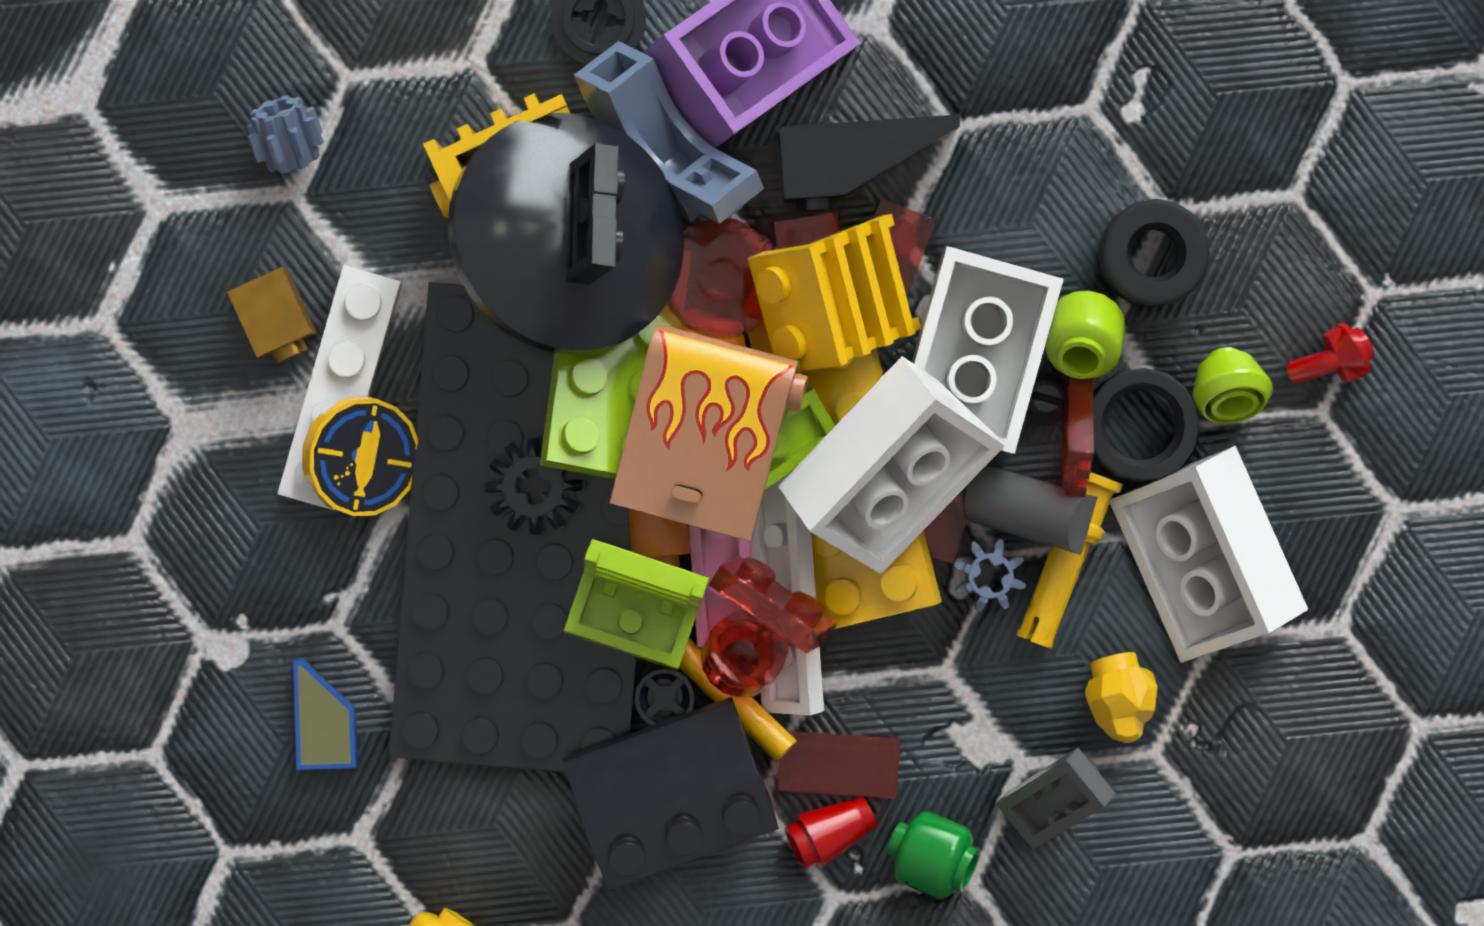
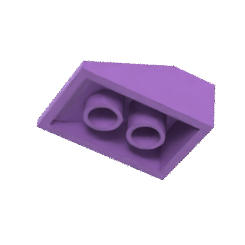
M713 0L665 33L642 53L654 58L668 94L684 119L699 136L711 146L717 148L861 43L830 0Z

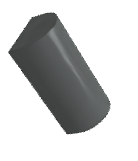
M986 465L968 484L964 499V512L967 520L972 523L1081 555L1098 497Z

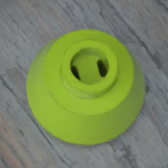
M1225 347L1211 352L1198 366L1192 399L1196 404L1197 413L1207 420L1218 424H1233L1248 420L1260 413L1272 395L1273 386L1270 378L1250 354L1239 351L1236 348Z

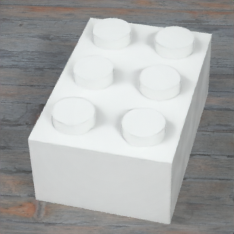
M947 246L943 249L912 363L937 379L999 437L1005 445L1001 449L1002 452L1015 454L1064 279Z

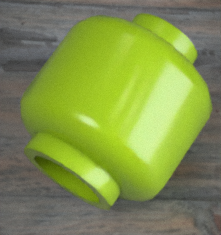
M1077 291L1063 296L1057 302L1046 340L1045 351L1047 359L1055 369L1066 376L1077 379H1096L1108 374L1118 364L1122 353L1126 330L1123 311L1115 301L1104 294L1092 291Z

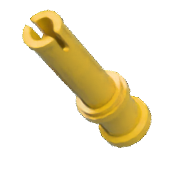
M1074 465L1070 472L1074 477L1071 489L1098 497L1081 555L1051 546L1021 627L1016 633L1021 638L1031 639V642L1048 648H1053L1054 638L1091 543L1097 544L1099 539H1103L1105 531L1101 528L1113 493H1120L1123 484Z

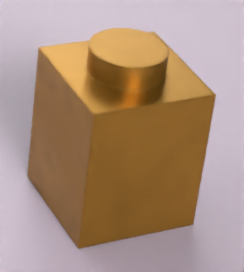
M278 268L227 291L257 358L265 359L272 355L276 364L282 363L308 351L305 340L318 335L293 278L286 268Z

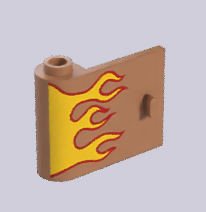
M657 324L648 347L610 504L751 541L782 422L785 420L789 409L800 411L806 392L808 376L798 374L800 361ZM675 485H683V486H687V487H690V488L698 489V490L701 491L702 495H701L698 491H696V490L688 489V488L681 487V486H675Z

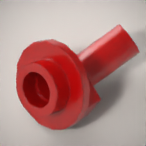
M1341 322L1322 335L1326 347L1325 351L1289 361L1287 364L1288 375L1295 384L1337 372L1341 381L1350 382L1370 374V360L1374 359V350L1367 335L1360 328L1352 329L1346 323Z

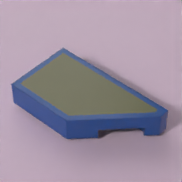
M304 658L293 659L296 770L357 768L356 707L315 671L312 665Z

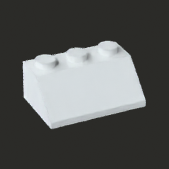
M902 356L807 457L798 464L778 488L811 533L882 574L1005 445L999 437L937 379Z
M1236 446L1192 462L1161 479L1149 481L1111 499L1110 505L1181 663L1268 634L1308 610Z

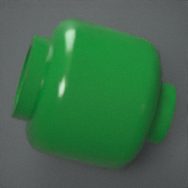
M924 811L918 814L909 825L903 822L897 825L890 839L887 855L895 858L894 875L900 883L936 899H944L952 894L954 890L962 893L966 889L976 869L980 849L973 846L974 838L967 827L933 812Z

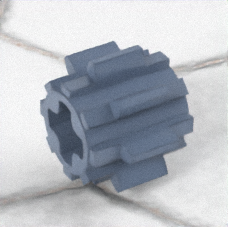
M282 96L279 99L268 100L250 113L252 124L247 126L249 132L247 137L257 163L265 161L270 172L289 173L299 168L303 169L309 166L310 162L319 158L318 145L324 143L321 136L323 132L315 108L309 107L305 109L302 98Z
M1000 539L993 543L990 552H983L979 544L971 541L970 550L973 557L969 562H953V566L956 569L965 572L966 579L954 589L957 594H965L971 591L977 593L975 596V609L978 611H982L988 602V598H995L1002 608L1007 609L1009 608V602L1005 593L1011 587L1016 589H1025L1026 587L1025 583L1014 578L1013 569L1017 568L1024 561L1023 557L1013 556L1008 559L1002 557L1004 541ZM986 559L994 566L1003 565L1005 572L997 577L1000 586L995 590H991L985 584L975 585L974 578L981 573L979 563L982 560Z

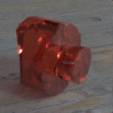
M747 609L733 612L719 620L705 638L700 654L702 670L709 682L722 693L737 698L753 697L767 690L782 671L788 654V636L781 623L767 611Z

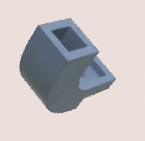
M618 41L574 74L575 80L594 119L617 128L638 143L654 159L674 192L681 217L689 222H692L702 214L720 224L727 217L737 213L746 202L764 189L757 170L717 150L699 136L688 124L668 94L654 58Z

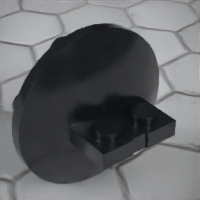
M551 113L531 122L518 120L502 128L485 141L467 161L458 176L449 205L448 237L455 268L469 296L489 320L515 339L538 349L560 354H585L606 350L626 341L643 330L660 314L674 292L680 276L684 255V229L677 199L672 188L665 180L663 171L654 159L632 138L615 127L587 116Z

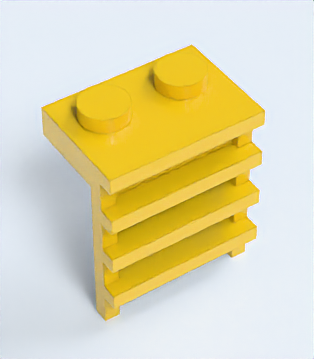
M535 93L524 97L523 99L528 110L510 118H507L500 108L490 113L495 125L477 133L468 124L457 128L461 140L445 148H442L435 139L423 144L439 178L438 181L429 185L444 217L448 219L449 205L456 181L464 164L467 163L473 153L491 136L515 121L531 122L551 113L571 114L562 94L541 104Z
M892 214L876 217L807 245L765 251L747 258L774 355L800 361L799 372L837 367L847 364L848 360L854 357L870 354L871 350L891 345L896 339L916 334L915 331L922 329L919 317L912 318L889 232V227L895 225Z

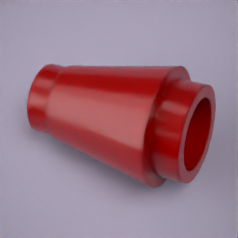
M860 796L854 800L795 815V822L785 826L784 830L788 842L803 869L806 870L815 865L822 869L865 837L868 832L876 829L877 822L867 801L863 796Z

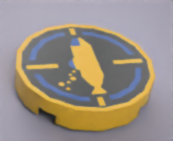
M369 396L346 397L334 403L336 404L335 406L331 407L325 414L321 413L312 422L303 443L302 470L307 482L311 484L313 491L326 506L351 516L377 515L396 506L412 486L414 455L419 441L412 422L397 407Z

